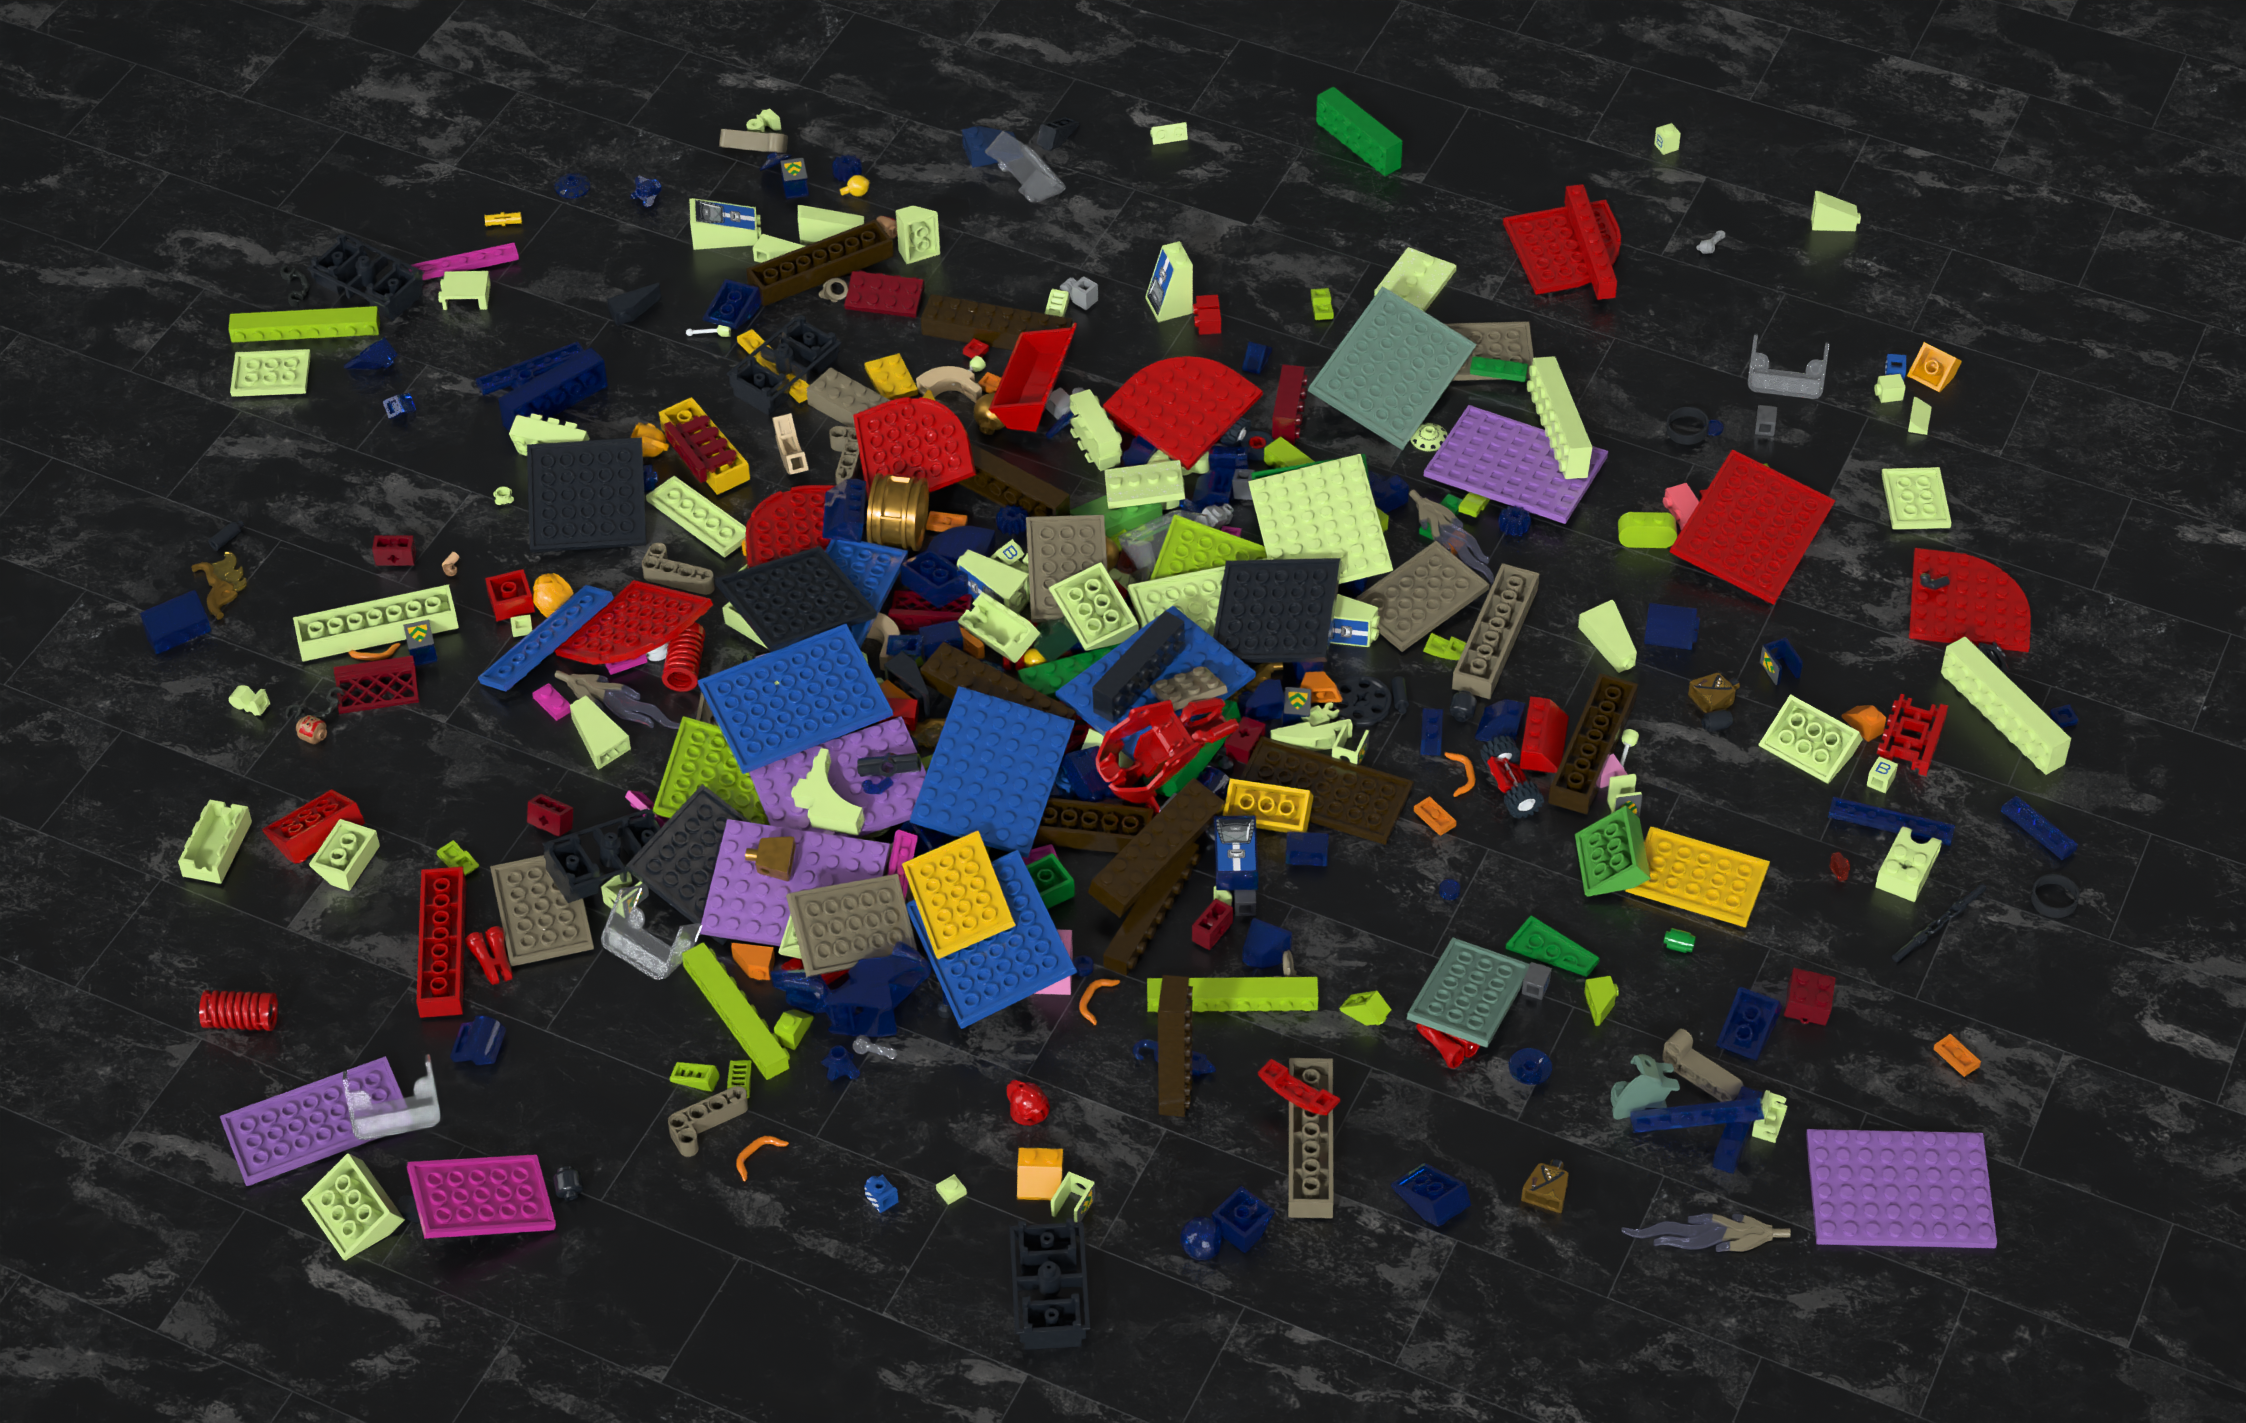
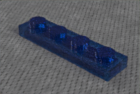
M2015 796L2002 806L2001 811L2061 860L2077 850L2078 845L2019 797Z

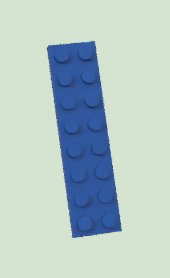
M585 585L478 677L480 683L503 691L511 689L530 670L539 665L545 657L567 641L582 625L592 619L602 608L606 607L614 599L612 592Z

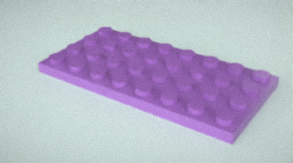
M386 1056L220 1116L246 1186L414 1125Z

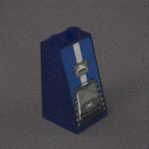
M1256 815L1214 816L1216 890H1258Z

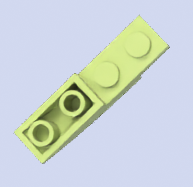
M1350 719L1315 727H1311L1309 722L1298 723L1271 730L1270 738L1311 751L1332 749L1344 723L1348 724L1347 739L1352 738V722Z

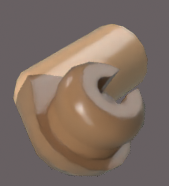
M452 552L442 563L444 573L448 576H454L457 573V566L455 567L454 564L459 560V555L455 552Z

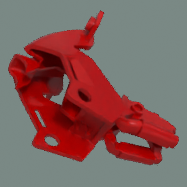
M1217 697L1189 702L1183 708L1181 716H1176L1171 700L1137 707L1130 711L1128 718L1106 731L1096 756V767L1103 780L1111 782L1109 787L1116 796L1133 803H1146L1145 808L1154 809L1155 817L1160 809L1155 800L1157 796L1155 790L1163 786L1188 764L1206 743H1214L1234 733L1239 728V724L1235 718L1228 721L1225 720L1222 715V708L1225 706V703L1221 698ZM1212 712L1207 717L1191 722L1190 720L1191 716ZM1151 725L1152 729L1140 735L1133 754L1135 762L1129 768H1121L1119 766V753L1125 746V743L1119 739L1132 735ZM1143 774L1147 778L1158 774L1148 786L1133 788V785L1137 783Z

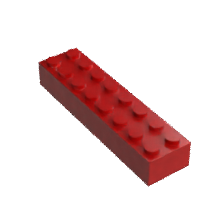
M463 867L421 870L417 1006L420 1018L463 1014L466 878Z

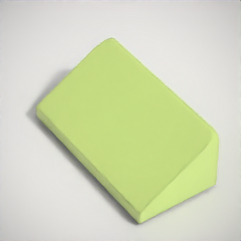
M1914 397L1908 432L1927 435L1932 407L1917 397Z

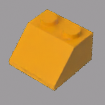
M1924 342L1907 376L1941 392L1954 378L1962 361Z
M1019 1148L1017 1199L1051 1200L1063 1180V1149Z

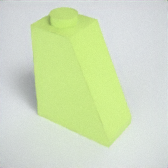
M1815 191L1811 215L1812 230L1856 231L1857 224H1860V213H1857V206L1820 191Z

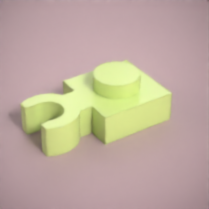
M1329 702L1323 709L1319 705L1311 708L1310 715H1302L1301 718L1304 722H1309L1311 727L1329 724L1330 719L1338 717L1339 710L1330 711L1333 703Z

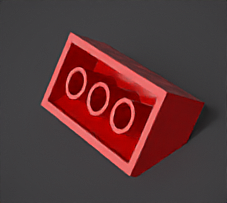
M1530 697L1520 769L1557 773L1563 758L1569 716L1551 699Z

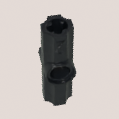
M889 752L884 756L858 758L857 769L860 777L875 775L891 777L898 773L921 771V757L919 753L897 755ZM886 762L891 763L893 767H888Z

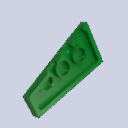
M1533 916L1526 920L1506 944V949L1586 977L1599 963V957Z

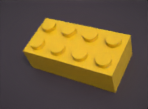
M1230 779L1223 819H1254V828L1306 836L1314 796L1309 790Z

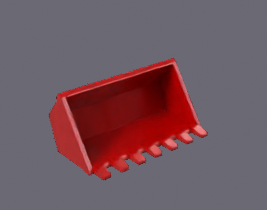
M1074 323L1071 328L1020 333L988 409L1008 429L1036 432L1066 359L1077 323Z

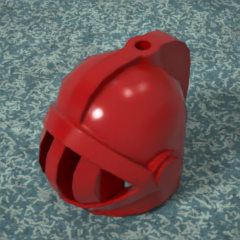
M1010 1081L1007 1085V1096L1010 1101V1115L1012 1119L1024 1126H1032L1042 1122L1050 1111L1048 1097L1042 1089L1030 1082Z

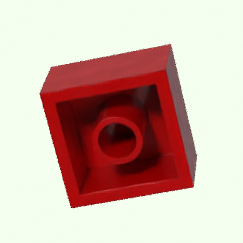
M523 569L485 578L488 596L496 621L535 612L532 594Z

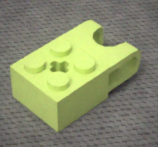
M1902 826L1879 870L1876 888L1915 902L1940 852L1942 840L1932 837L1928 843L1918 844L1910 837L1912 829Z

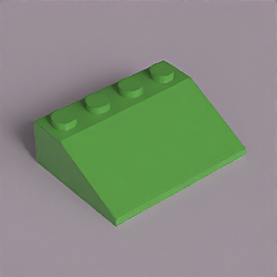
M1107 495L1070 510V516L1104 515L1105 536L1110 538L1124 529L1130 532L1142 524L1149 528L1162 522V505L1159 502L1108 509Z
M1627 806L1575 834L1584 892L1587 897L1632 889L1651 879L1640 818Z

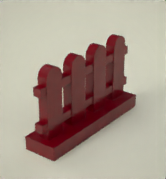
M696 415L693 417V420L684 424L677 423L676 427L671 421L665 423L666 439L700 483L707 481V472L714 473L716 472L715 469L726 464L730 466L737 459L735 450L725 451L728 447V442L725 438L715 439L719 436L718 428H707L710 425V418L708 416L698 417ZM701 430L700 432H698V433H696V434H693V435H691V436L689 435V434H691V433H694V432H696V431ZM710 441V443L699 447V445L704 444V443ZM719 453L718 455H715L711 458H707L713 454Z

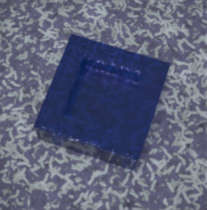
M2070 704L2051 709L2050 715L2060 728L2078 723V717Z

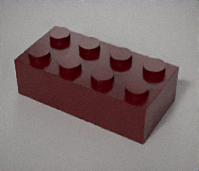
M1282 364L1273 413L1272 438L1275 441L1282 437L1293 446H1295L1296 438L1299 439L1300 427L1298 425H1302L1303 414L1300 413L1304 412L1305 401L1303 399L1307 398V388H1304V386H1307L1308 375L1305 374V367Z

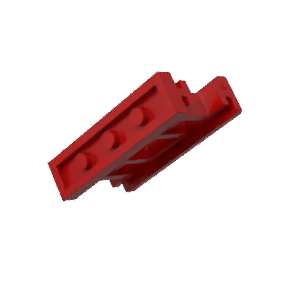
M1901 694L1899 700L1894 701L1892 707L1894 715H1889L1887 722L1889 729H1884L1882 736L1884 743L1879 744L1877 754L1890 761L1893 760V757L1911 761L1912 770L1918 768V774L1927 776L1946 719L1948 705L1940 704L1938 709L1935 708L1936 705L1932 704L1930 711L1911 706L1912 698L1905 700V695ZM1902 708H1904V716H1902L1901 721L1899 723L1897 721ZM1934 716L1936 718L1932 730L1928 731L1930 725L1929 723H1931L1932 718ZM1903 728L1922 733L1920 740L1901 735ZM1893 736L1895 737V745H1892L1891 750L1887 751ZM1923 745H1926L1922 760H1919L1920 752L1917 751H1922Z

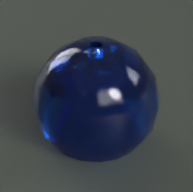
M1205 1216L1189 1220L1183 1227L1180 1236V1242L1185 1253L1191 1258L1201 1261L1210 1260L1217 1256L1221 1246V1226L1214 1219Z

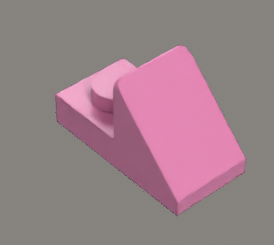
M1614 754L1609 756L1602 772L1600 788L1609 786L1610 777L1628 775Z

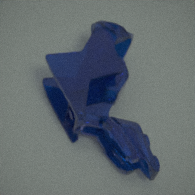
M897 941L892 954L887 957L858 960V963L848 971L849 980L835 990H829L821 975L806 977L805 969L771 971V977L775 988L786 991V1003H789V1005L813 1013L826 1012L832 1024L829 1032L850 1036L884 1037L897 1034L893 1010L930 976L931 965L916 949L905 942ZM857 1006L863 1007V1012L856 1015L855 1010Z

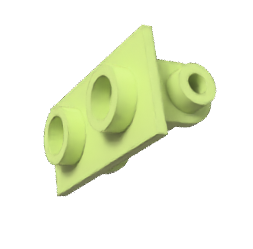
M1186 122L1152 127V130H1150L1153 145L1188 139Z

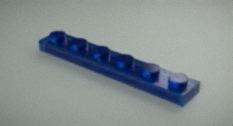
M575 342L475 379L476 385L484 396L585 359L586 354L579 342Z
M1833 797L1828 815L1830 818L1898 834L1902 826L1912 829L1911 837L1928 841L1934 837L1942 840L1941 844L1949 846L1951 845L1955 825L1836 797Z
M1761 1098L1632 1111L1630 1112V1119L1634 1132L1637 1133L1765 1119V1111Z

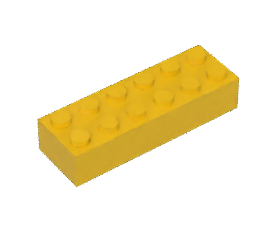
M691 397L659 412L661 429L665 432L664 424L671 421L676 427L677 423L684 424L693 420L694 416L700 417L706 415V413ZM710 419V425L707 428L717 427ZM701 430L696 431V432H694V433H691V434H689V435L691 436V435H693V434H696V433L700 432ZM720 430L719 436L715 439L725 438L728 442V447L725 451L735 450L737 459L730 466L726 464L715 469L716 472L714 473L707 472L706 482L717 495L750 480L748 462ZM708 441V442H706V443H704V444L699 445V447L710 443V441ZM719 453L713 454L707 458H711L715 455H718Z

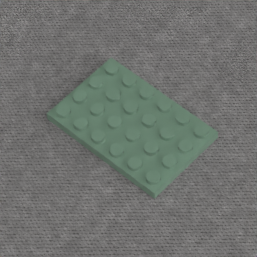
M1452 938L1410 1008L1407 1019L1488 1047L1521 989L1530 964Z

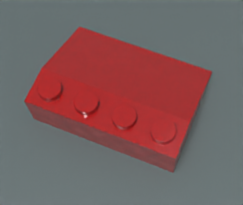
M331 789L262 830L288 860L296 864L305 861L309 855L318 852L340 819L360 826L365 824V821L356 802Z

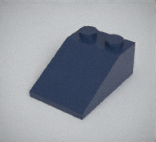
M981 126L962 130L963 147L972 168L1023 158L1022 151L1013 132Z

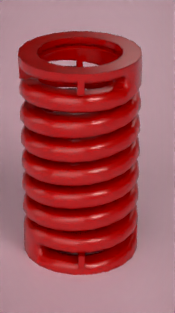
M694 622L678 638L668 642L662 681L664 685L674 691H690L698 683L706 635L704 628L700 624Z
M204 990L202 993L199 1018L203 1028L265 1029L266 1031H273L276 1026L278 1000L275 993L263 992L260 994L255 992L252 994L249 991L246 993L243 991L236 993L235 991L228 992L226 990L221 993L218 990H214L212 993L210 990ZM270 1004L273 1006L271 1019H269Z

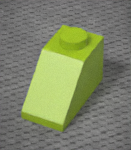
M1611 976L1587 979L1585 983L1584 993L1595 1026H1599L1614 1007L1616 996L1619 994L1617 984H1613Z
M1378 991L1352 994L1339 1008L1341 1012L1366 1026L1382 1024L1391 1011V1008Z
M795 1009L783 1012L774 1027V1033L779 1040V1045L795 1050L813 1021L814 1016Z

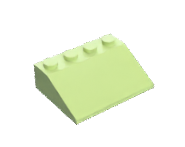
M1101 562L1049 587V591L1085 651L1122 643L1139 631L1138 622Z
M1790 695L1759 743V746L1828 784L1853 756L1863 738L1859 731Z
M349 1153L301 1199L344 1260L351 1258L389 1236L405 1220L363 1160Z

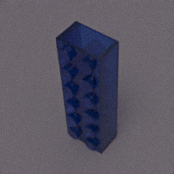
M589 348L498 398L503 426L510 432L517 415L530 418L531 414H537L542 416L541 421H546L549 417L557 415L607 387L604 359L592 348Z

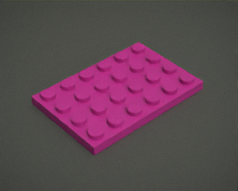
M537 1155L408 1162L407 1170L424 1238L555 1229L556 1222Z

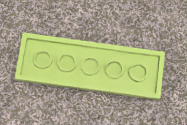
M676 476L671 477L646 495V499L650 504L723 557H726L740 547L745 539L746 527Z

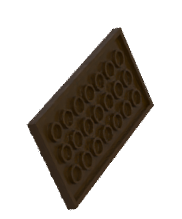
M1264 736L1260 737L1239 779L1309 790L1314 796L1309 822L1384 845L1388 842L1414 783L1412 780Z

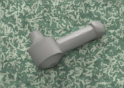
M1719 230L1710 240L1701 241L1700 245H1697V250H1700L1703 254L1713 253L1715 244L1725 237V232Z

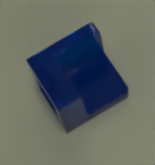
M396 394L383 401L389 419H394L403 413L416 411L410 394Z

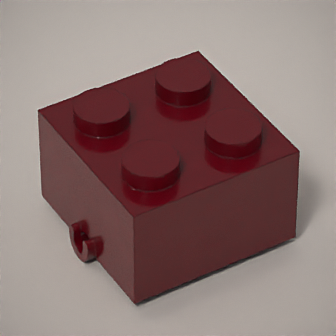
M1793 968L1788 982L1784 1016L1799 1019L1803 1024L1812 1022L1826 1026L1831 1013L1836 977Z

